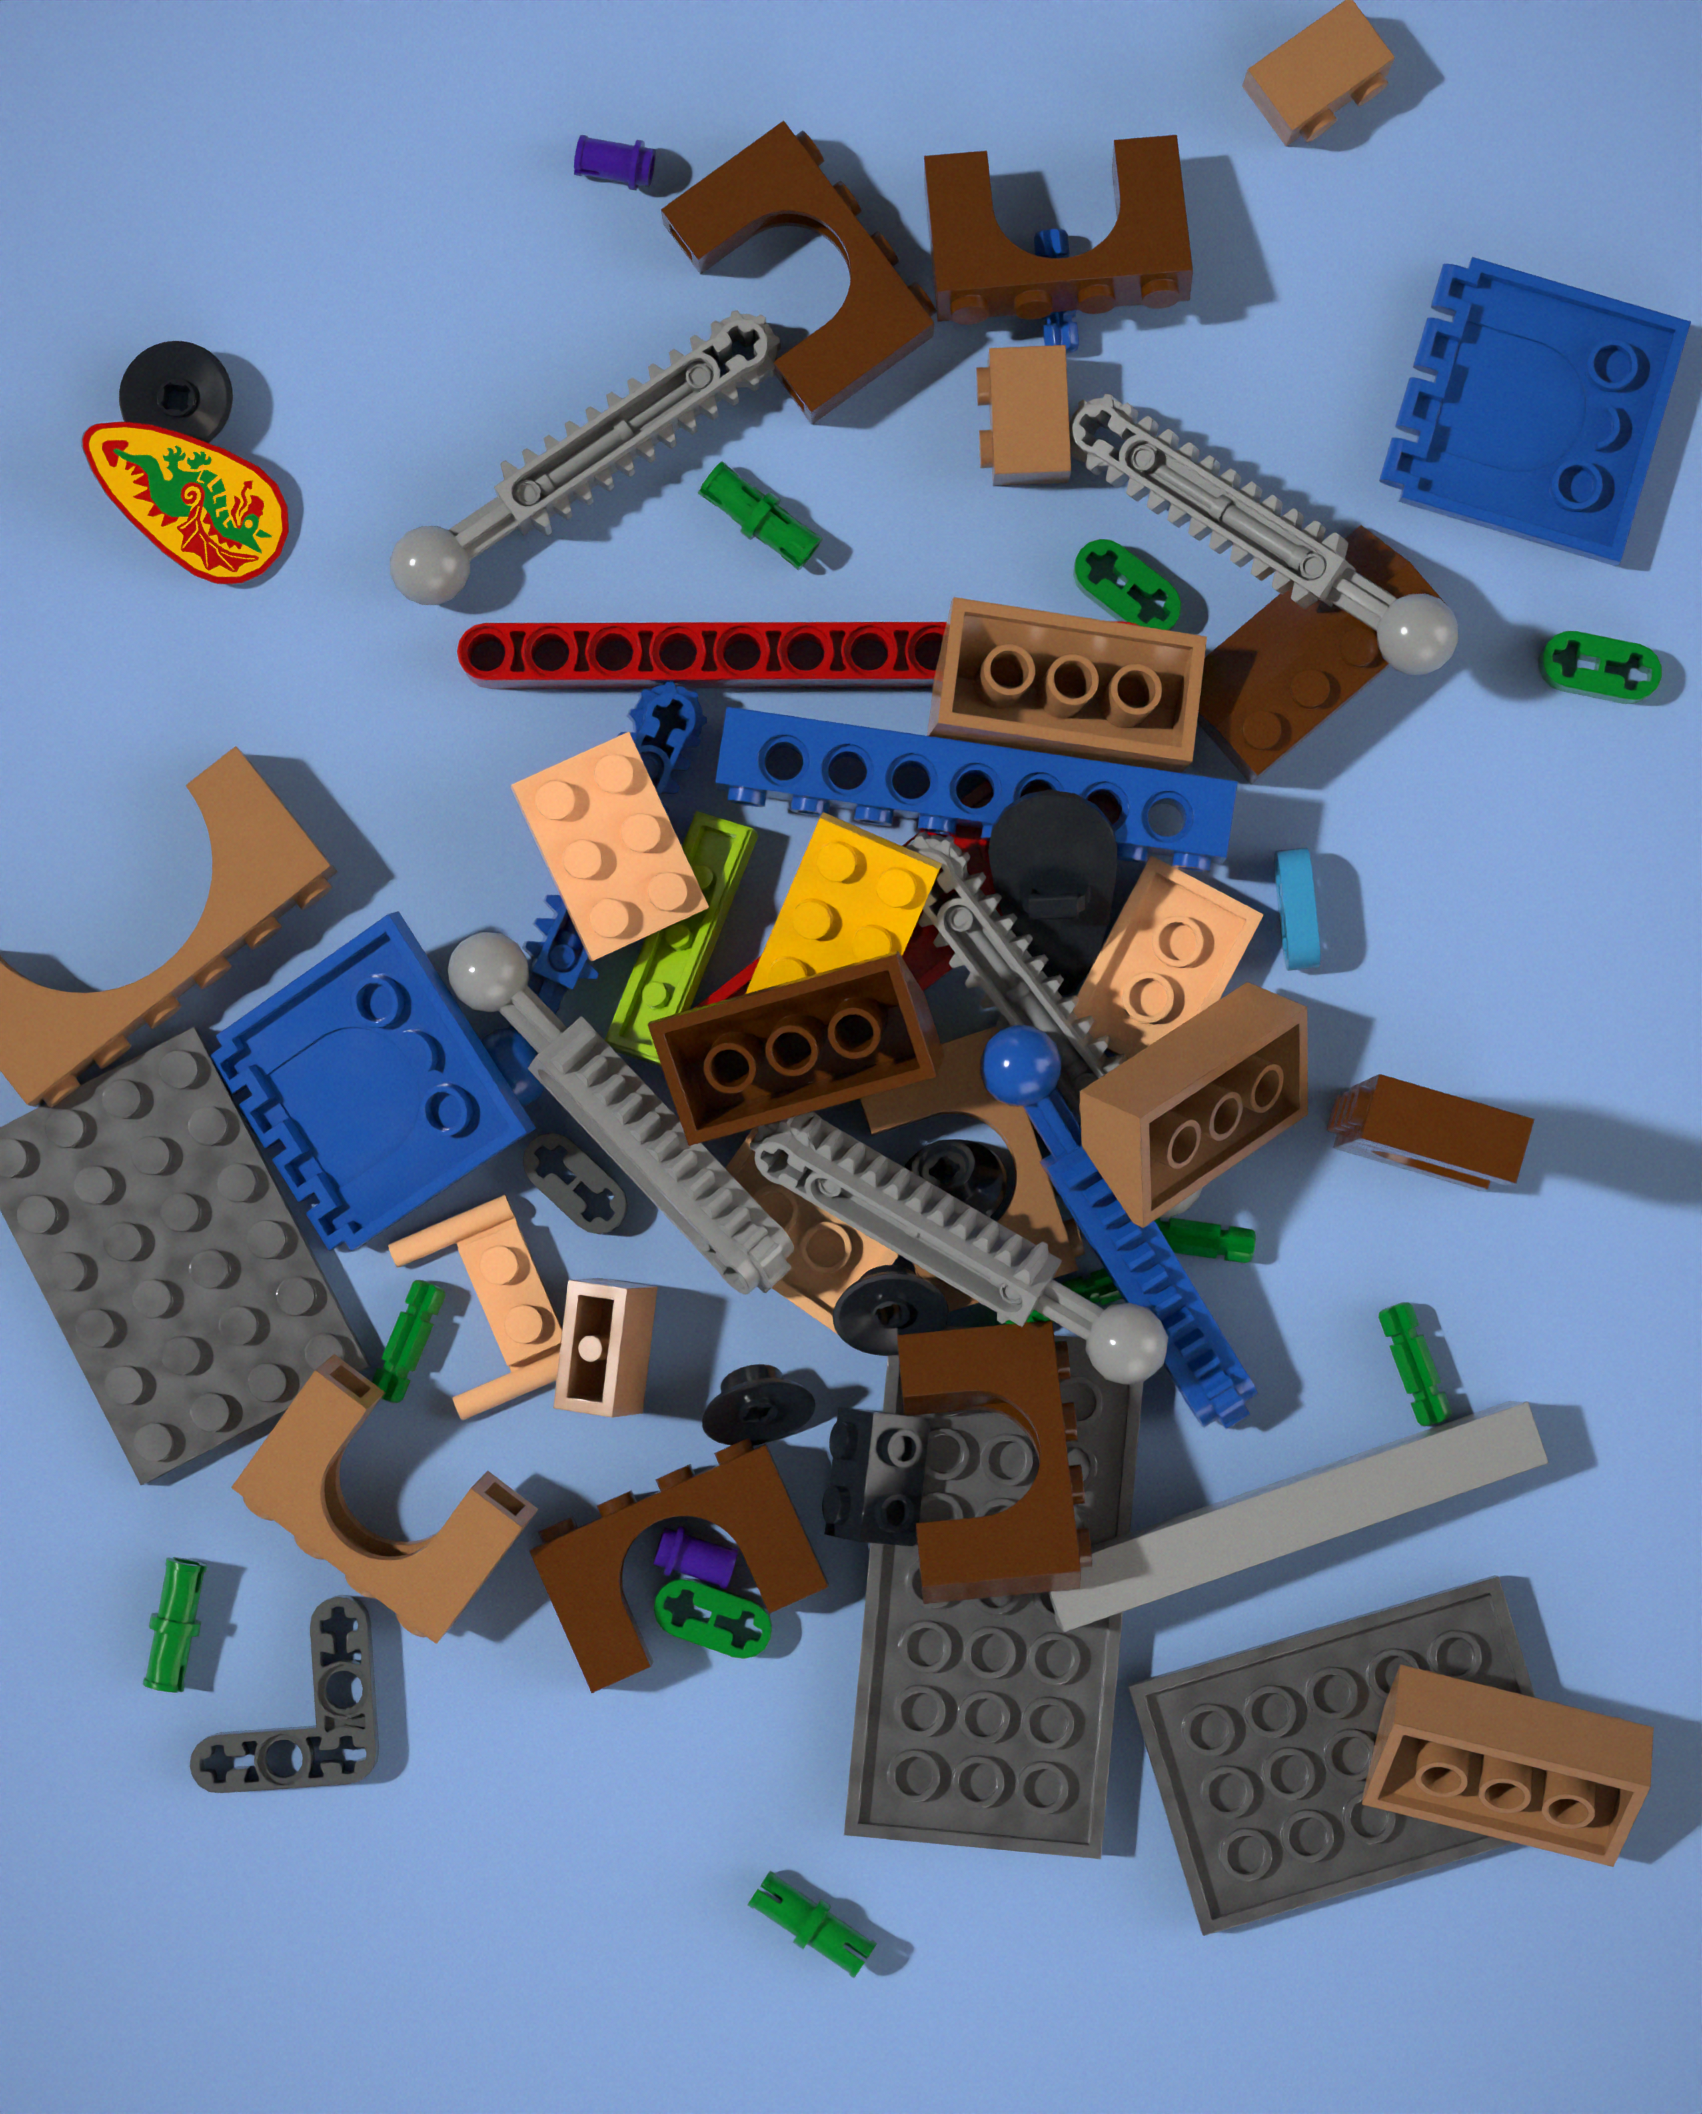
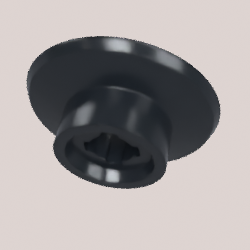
M167 341L147 348L130 363L120 384L119 406L124 422L158 426L207 443L211 442L222 431L232 409L233 391L225 367L210 351L190 342ZM174 389L186 393L190 391L188 394V407L182 412L179 409L169 408L166 410L170 398L168 394Z
M951 1139L935 1141L917 1152L904 1166V1168L989 1218L1001 1205L1007 1189V1174L999 1157L989 1148L969 1140ZM954 1175L950 1178L949 1182L941 1183L945 1176Z
M883 1265L872 1268L864 1273L858 1281L842 1293L833 1310V1324L837 1334L849 1346L868 1354L894 1356L898 1355L897 1335L943 1331L948 1321L949 1308L943 1294L930 1281L917 1276L905 1267Z
M765 1364L749 1365L734 1370L722 1380L720 1385L721 1393L709 1403L704 1412L702 1428L705 1434L712 1440L730 1446L747 1438L750 1439L753 1446L776 1441L795 1433L811 1419L815 1411V1400L804 1386L784 1379L782 1372L778 1368Z

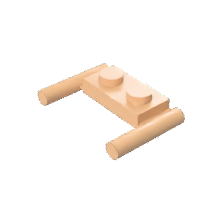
M506 1195L388 1244L394 1263L399 1268L457 1243L459 1254L504 1360L510 1368V1373L452 1397L462 1421L557 1380L563 1328Z

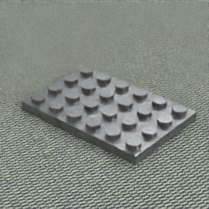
M195 1027L86 1082L53 1108H50L46 1103L0 1127V1211L140 1485L147 1484L285 1412L313 1372L333 1354L337 1355L358 1372L371 1367L233 1096L230 1095L210 1058L211 1054L198 1028Z
M1490 1576L1128 1684L1203 1936L1515 1843L1362 1805L1363 1792L1383 1708L1400 1664L1535 1698L1499 1576Z

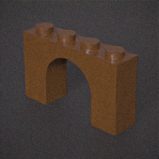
M782 121L663 207L661 214L663 225L700 275L753 236L780 226H796L812 230L829 240L840 252L850 275L849 291L843 305L825 325L774 361L775 376L809 422L814 424L931 339L934 335V321L931 319V316L937 312L922 287L915 281L907 286L893 268V266L899 263V259L883 235L876 231L870 236L855 217L862 210L850 190L841 181L832 186L818 166L824 162V158L812 139L803 130L794 135L786 122Z
M1177 135L1114 140L1112 179L1117 221L1112 231L1100 244L1083 254L1068 258L1036 256L1022 250L1005 236L994 215L987 151L924 156V189L937 322L954 321L962 325H972L983 322L990 317L1016 315L1022 319H1039L1049 315L1051 312L1080 310L1087 314H1101L1112 310L1114 307L1144 305L1152 309H1162L1173 306L1180 301H1190L1193 266Z
M1378 1074L1350 1087L1349 1092L1345 1091L1343 1096L1337 1095L1330 1114L1327 1131L1337 1134L1333 1146L1334 1149L1482 1191L1489 1188L1490 1181L1506 1186L1517 1183L1535 1119Z
M1052 1320L1027 1322L1023 1327L1017 1324L897 1335L904 1416L964 1410H986L1000 1414L1012 1420L1028 1435L1036 1449L1040 1464L1035 1481L1028 1492L1016 1504L1002 1512L983 1517L916 1523L923 1604L1080 1589L1081 1568L1092 1567V1553L1088 1527L1076 1528L1074 1505L1085 1504L1081 1464L1069 1465L1066 1442L1078 1441L1074 1402L1062 1403L1059 1380L1070 1379L1067 1340H1054Z
M744 1439L715 1452L714 1455L719 1464L695 1475L691 1464L655 1479L660 1489L659 1492L636 1501L632 1490L597 1505L601 1517L578 1527L572 1516L538 1532L542 1544L533 1547L529 1552L591 1693L650 1668L654 1662L625 1597L623 1567L628 1550L636 1537L647 1527L658 1521L676 1516H692L708 1520L725 1530L742 1551L769 1614L829 1587L827 1578L767 1443L754 1449L750 1439Z

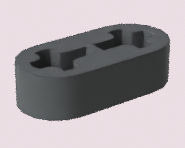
M547 1133L539 1135L529 1143L523 1157L525 1174L577 1226L589 1233L601 1235L612 1232L622 1224L628 1209L626 1194L619 1184L573 1141L561 1134ZM545 1146L547 1149L555 1151L560 1146H563L567 1150L568 1154L564 1157L563 1163L577 1176L569 1185L553 1173L548 1174L545 1178L540 1177L537 1173L542 1162L536 1154L542 1147ZM582 1182L599 1195L606 1189L613 1193L615 1197L609 1205L615 1214L609 1221L596 1217L589 1222L583 1216L588 1205L575 1192Z

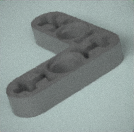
M334 1596L317 1606L311 1616L310 1639L316 1725L220 1732L208 1736L196 1745L190 1759L192 1777L201 1788L214 1793H232L344 1785L361 1781L372 1772L378 1762L379 1755L371 1620L368 1610L361 1601L352 1596ZM335 1607H344V1613L347 1618L357 1619L358 1628L347 1633L346 1648L347 1653L360 1649L361 1662L342 1659L328 1665L324 1663V1652L330 1654L338 1652L335 1632L325 1631L323 1626L324 1620L334 1616ZM350 1671L360 1679L363 1688L362 1696L354 1706L339 1707L328 1697L327 1682L335 1672ZM319 1736L322 1738L319 1750H333L342 1745L343 1736H352L355 1747H365L366 1757L359 1759L355 1763L354 1771H346L343 1760H323L320 1766L324 1774L313 1775L315 1751L310 1737ZM289 1740L295 1743L301 1750L303 1757L302 1766L296 1774L280 1776L269 1767L267 1753L271 1744L275 1741ZM247 1741L257 1742L254 1765L259 1779L251 1780L248 1778L251 1766L231 1768L226 1773V1780H218L215 1769H205L204 1759L215 1753V1745H223L226 1756L235 1757L246 1756L250 1753L246 1744Z

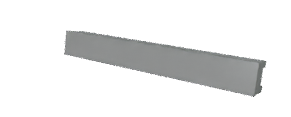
M1508 1401L1091 1546L1092 1567L1081 1568L1080 1589L1048 1592L1055 1611L1054 1617L1057 1626L1062 1629V1632H1066L1548 1464L1549 1462L1529 1402Z

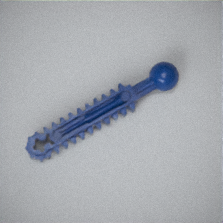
M666 681L664 685L656 686L651 690L644 689L638 694L639 701L634 709H630L627 714L634 732H630V735L659 798L661 794L678 793L680 786L669 775L671 771H686L689 769L691 763L680 752L687 748H697L701 740L698 737L701 734L702 726L707 724V717L703 715L702 707L697 700L699 696L697 692H689L684 687L675 685L674 681ZM669 704L677 708L675 719L683 723L682 730L674 728L668 732L660 748L653 745L641 746L643 740L647 742L653 740L660 727V721L652 716L653 710L662 711ZM620 732L618 736L625 734L627 732ZM661 801V803H662V805H663V807H664V809H665V811H666V813H667V816H668V813H669L670 810H669V809L665 806V804ZM546 895L543 902L554 912L552 919L536 918L533 925L544 937L541 942H524L522 949L533 959L529 968V973H532V976L527 986L556 1015L566 991L573 990L578 979L595 980L599 973L586 961L588 958L587 952L561 896ZM511 1024L508 1028L495 1030L481 1040L522 1107L527 1106L541 1096L546 1088L528 1070L535 1056L539 1053Z
M1014 1025L999 1031L987 1042L981 1055L980 1075L985 1088L996 1100L1009 1106L1024 1108L1051 1152V1155L1039 1161L1123 1300L1125 1303L1149 1308L1162 1322L1168 1336L1167 1351L1163 1365L1198 1422L1205 1428L1218 1420L1225 1429L1230 1428L1250 1415L1245 1402L1258 1394L1257 1389L1156 1222L1153 1221L1144 1228L1134 1224L1083 1149L1081 1127L1056 1087L1061 1076V1056L1056 1043L1044 1031L1033 1026Z

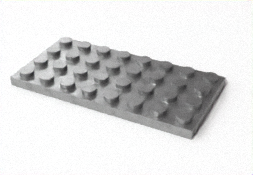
M946 1325L943 1331L966 1329L971 1327ZM1054 1335L1055 1341L1067 1340L1070 1379L1059 1380L1062 1403L1074 1402L1078 1441L1066 1442L1069 1465L1081 1464L1085 1504L1074 1505L1076 1528L1088 1527L1090 1543L1093 1546L1130 1533L1143 1383L1124 1385L1105 1380L1093 1367L1085 1350V1339ZM898 1355L888 1356L882 1413L904 1415ZM964 1410L913 1415L915 1417L927 1418L930 1421L919 1523L993 1515L1016 1504L1031 1488L1039 1470V1458L1028 1435L1012 1420L986 1410ZM870 1543L844 1835L1101 1859L1123 1612L1062 1632V1629L1057 1626L1054 1617L1055 1611L1048 1592L923 1604L917 1543L914 1546Z

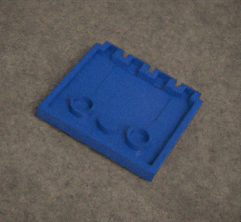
M1475 257L1471 258L1468 268L1454 264H1443L1431 308L1440 313L1453 316L1452 322L1432 317L1426 320L1413 368L1434 375L1435 379L1434 382L1415 377L1409 378L1395 427L1418 437L1416 442L1396 437L1391 438L1379 481L1385 485L1402 490L1398 502L1618 566L1621 563L1691 321Z
M399 911L384 916L217 1034L216 1038L222 1047L210 1055L231 1096L246 1087L252 1093V1096L240 1103L238 1108L264 1149L275 1145L279 1141H282L286 1147L284 1151L272 1159V1162L298 1203L314 1194L317 1196L320 1203L305 1214L328 1251L337 1248L345 1242L351 1251L363 1246L536 1129Z

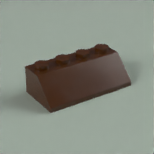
M1362 525L1345 538L1349 543L1345 560L1363 577L1398 599L1408 594L1426 593L1442 600L1407 559ZM1293 587L1283 595L1280 593L1204 659L1197 723L1250 785L1391 666L1382 657L1377 645V631L1335 604L1330 607L1318 600L1307 609H1303L1291 599Z
M899 951L656 1019L648 1023V1028L689 1146L935 1078L945 1056L925 994Z

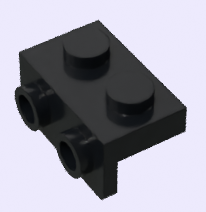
M838 1407L837 1422L834 1424L829 1438L830 1453L833 1457L830 1486L825 1491L822 1501V1513L826 1521L824 1535L857 1542L914 1546L917 1543L916 1523H919L930 1428V1421L927 1418Z

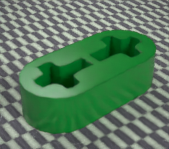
M1094 540L1080 549L1074 562L1073 577L1076 586L1085 596L1117 621L1136 623L1143 627L1169 631L1174 628L1181 613V600L1176 589L1167 580L1123 546L1112 540ZM1106 555L1113 557L1116 562L1112 571L1119 579L1126 583L1125 586L1120 589L1106 578L1102 579L1098 584L1091 582L1088 578L1092 568L1086 560L1092 557L1095 560L1101 561ZM1134 589L1148 600L1152 599L1156 594L1163 596L1166 601L1162 610L1168 618L1165 621H1161L1159 618L1154 617L1148 623L1141 621L1138 616L1142 607L1128 593Z
M1564 631L1555 635L1542 648L1538 658L1540 674L1550 687L1563 692L1621 704H1635L1646 699L1657 689L1662 678V666L1658 656L1650 648L1633 642L1579 631ZM1567 645L1576 647V658L1595 663L1594 670L1577 668L1570 677H1565L1562 675V665L1558 662H1553V654H1561ZM1630 658L1638 660L1637 670L1647 674V681H1639L1632 690L1624 688V677L1604 672L1605 666L1622 667Z
M678 1578L664 1585L655 1598V1618L664 1631L672 1636L725 1655L741 1659L754 1657L766 1648L771 1639L772 1622L765 1608L751 1599L694 1579ZM683 1589L690 1590L695 1593L693 1604L712 1612L709 1621L688 1617L684 1625H677L672 1622L673 1610L665 1607L666 1598H678ZM743 1611L753 1613L755 1615L753 1625L762 1630L759 1640L748 1638L744 1647L733 1644L734 1633L730 1629L715 1624L718 1614L738 1620Z

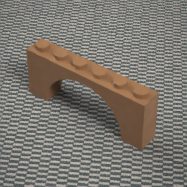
M238 747L232 748L185 785L202 812L208 829L212 850V880L208 899L197 926L188 940L172 958L151 974L131 984L101 992L79 993L50 989L32 982L17 972L0 956V1071L27 1105L38 1108L46 1102L50 1108L56 1106L81 1086L76 1078L93 1064L97 1063L103 1069L126 1053L131 1047L126 1038L145 1023L151 1029H154L172 1017L182 1007L177 998L197 983L201 989H205L224 976L232 967L227 959L244 945L248 944L254 950L271 939L282 928L277 919L296 904L301 910H305L318 902L332 889L327 880L338 871Z

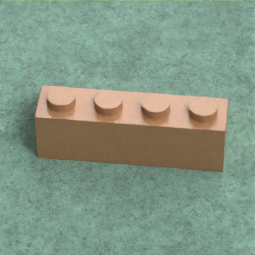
M953 597L934 677L927 736L1182 773L1193 762L1207 636Z
M1246 982L1080 1091L1079 1110L1081 1115L1082 1147L1134 1224L1142 1228L1146 1227L1308 1115L1307 1006Z
M1400 1664L1383 1708L1363 1792L1362 1805L1614 1867L1651 1787L1654 1727Z

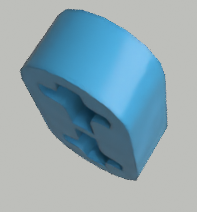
M1308 848L1275 851V882L1286 969L1290 971L1319 968L1321 961L1320 938Z

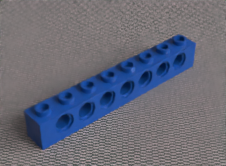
M726 706L715 784L717 790L728 792L727 801L734 804L765 807L766 797L792 801L790 810L796 813L821 816L823 812L829 814L830 807L855 810V821L883 826H891L893 816L918 819V830L935 834L955 835L957 825L982 829L981 839L990 841L992 826L1004 808L1019 799L1021 793L1030 786L1041 785L1049 790L1075 793L1086 800L1094 795L1102 794L1111 797L1119 807V820L1112 825L1118 844L1117 860L1146 863L1147 853L1173 857L1172 867L1177 869L1210 872L1211 863L1222 864L1227 858L1238 781ZM789 748L801 756L803 766L797 776L789 780H778L768 773L766 762L775 750ZM845 757L860 761L867 772L863 783L857 788L850 790L837 787L829 777L832 765L837 760ZM905 767H917L928 776L930 787L919 798H904L893 787L892 781L895 774ZM969 776L982 777L991 785L993 798L984 807H967L957 797V785ZM1158 804L1174 806L1182 816V830L1176 835L1168 837L1155 833L1148 823V812L1152 807Z

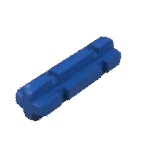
M1047 229L1037 232L1034 236L1035 255L1045 258H1068L1070 251L1067 232L1063 229ZM1076 310L1051 312L1042 318V320L1047 321V325L1043 326L1045 346L1066 345V354L1077 351L1079 347L1077 322L1072 321V318L1076 317Z

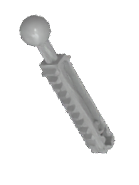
M736 310L732 311L731 316L723 319L720 323L715 320L711 323L712 334L708 341H704L696 335L690 338L692 352L684 356L675 349L670 351L671 366L665 370L654 363L648 366L650 380L645 384L640 383L634 378L629 379L627 383L630 394L623 399L613 392L607 394L609 408L603 413H600L591 406L586 409L588 423L584 426L579 427L569 420L565 423L567 437L559 442L550 435L544 438L546 452L538 456L528 448L524 449L522 455L525 466L521 469H517L506 460L500 463L504 480L494 487L497 495L496 498L449 530L439 526H421L408 531L396 543L390 557V575L396 588L408 600L421 605H439L453 599L465 587L470 574V561L518 528L524 536L535 528L546 536L552 533L549 520L551 516L557 513L567 520L573 517L570 503L579 499L588 506L592 504L591 489L596 485H600L607 491L614 489L612 474L618 470L629 477L635 474L633 460L639 456L652 463L656 460L653 446L662 442L671 449L677 444L674 432L679 428H683L691 434L697 432L695 417L702 413L714 420L718 417L717 402L724 399L735 406L739 403L737 392L739 387H748L754 392L760 388L759 383L763 382L768 376L774 377L776 373L774 361L777 359V351L781 349L780 338L775 336L771 327L766 324V317L761 314L757 317L750 314H740ZM739 341L744 347L754 344V359L747 361L741 354L731 358L732 343ZM725 364L726 374L720 378L719 367Z
M1105 394L1103 398H1094L1088 402L1081 400L1078 403L1079 408L1074 412L1069 422L1070 454L1078 462L1082 461L1085 463V468L1097 476L1102 471H1107L1106 481L1115 488H1119L1129 480L1126 491L1127 495L1138 502L1149 494L1147 507L1157 515L1170 507L1167 520L1178 528L1191 519L1188 534L1198 541L1212 532L1209 547L1212 550L1221 554L1232 546L1230 561L1240 568L1253 559L1251 574L1260 581H1263L1274 573L1272 588L1283 595L1293 587L1291 599L1303 609H1307L1320 600L1330 607L1335 604L1377 631V645L1382 657L1395 670L1408 675L1427 674L1441 668L1452 657L1458 642V623L1453 611L1441 599L1426 593L1408 594L1399 599L1357 573L1356 569L1345 560L1349 543L1339 534L1334 532L1323 540L1326 528L1316 520L1301 531L1304 516L1299 511L1293 508L1280 517L1283 503L1274 495H1271L1259 504L1262 489L1259 486L1250 482L1239 490L1241 476L1231 468L1218 477L1221 463L1210 455L1197 464L1200 450L1195 445L1188 442L1177 450L1179 437L1169 429L1156 437L1159 424L1149 416L1138 422V411L1129 403L1123 405L1110 394ZM1100 426L1105 429H1111L1125 441L1120 451L1106 441L1094 437L1096 430Z
M926 831L919 833L915 840L911 841L905 848L942 863L941 867L943 869L931 888L923 907L924 912L918 921L919 925L924 927L934 924L939 930V934L933 943L937 948L946 945L951 946L955 952L949 962L952 968L963 965L967 967L970 975L964 984L968 989L977 986L983 988L986 995L980 1003L982 1008L987 1009L996 1006L1002 1013L995 1024L999 1030L1014 1025L1033 1026L1044 1031L1056 1043L1061 1056V1076L1056 1087L1064 1095L1063 1099L1071 1111L1075 1110L1081 1118L1079 1110L1080 1091L1127 1061V1056L1125 1054L1109 1058L1106 1056L1104 1051L1111 1042L1110 1037L1105 1035L1093 1039L1088 1032L1095 1021L1093 1017L1087 1016L1078 1019L1073 1012L1079 1001L1077 996L1073 995L1062 998L1057 990L1064 979L1061 975L1047 978L1042 969L1048 958L1045 954L1031 957L1026 949L1033 938L1030 934L1016 937L1012 932L1011 928L1017 917L1014 913L1000 916L995 908L1002 897L999 893L984 895L980 887L986 876L983 872L969 875L967 872V862L971 856L968 852L962 853L961 849L954 844L955 838L950 835L946 838L939 835H928ZM954 888L956 891L943 903L940 896L944 892L947 894ZM1202 1188L1160 1217H1174L1189 1210L1198 1200Z
M489 932L474 934L459 943L452 952L448 965L450 985L458 1000L474 1011H499L539 1053L535 1056L528 1070L711 1263L731 1287L742 1294H749L757 1286L763 1293H767L791 1270V1265L786 1261V1258L794 1252V1245L784 1229L767 1214L702 1143L688 1145L680 1120L582 1016L567 1028L527 986L529 979L528 963L518 943L502 933Z
M809 1112L757 1127L759 1131L750 1142V1148L755 1151L756 1167L764 1177L771 1182L786 1187L977 1300L982 1305L997 1312V1321L1001 1324L1011 1320L1023 1327L1033 1310H1036L1085 1339V1350L1093 1367L1108 1381L1124 1385L1143 1383L1163 1366L1168 1336L1162 1322L1147 1307L1132 1303L1113 1304L1104 1310L1053 1280V1277L1062 1260L1048 1252V1244L1043 1241L1038 1245L1033 1244L824 1121L815 1112Z

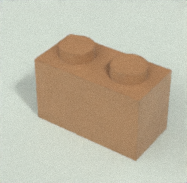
M1345 0L1248 68L1242 87L1285 146H1288L1300 136L1306 142H1310L1335 124L1337 118L1333 113L1351 100H1354L1357 106H1361L1378 95L1389 84L1385 76L1388 75L1395 57L1353 0Z
M1066 345L989 348L988 367H976L977 405H989L990 430H979L980 468H992L993 486L1068 483L1071 474Z
M603 1278L568 1280L554 1409L611 1418L643 1414L657 1286Z

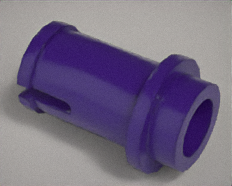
M580 135L574 157V175H586L626 182L629 189L635 191L639 185L649 187L654 174L656 149L645 147L643 140H636L635 145H629Z
M679 1525L676 1531L664 1527L656 1549L653 1565L663 1567V1574L670 1576L673 1570L720 1585L719 1587L727 1588L737 1559L738 1549H730L684 1534L685 1527Z

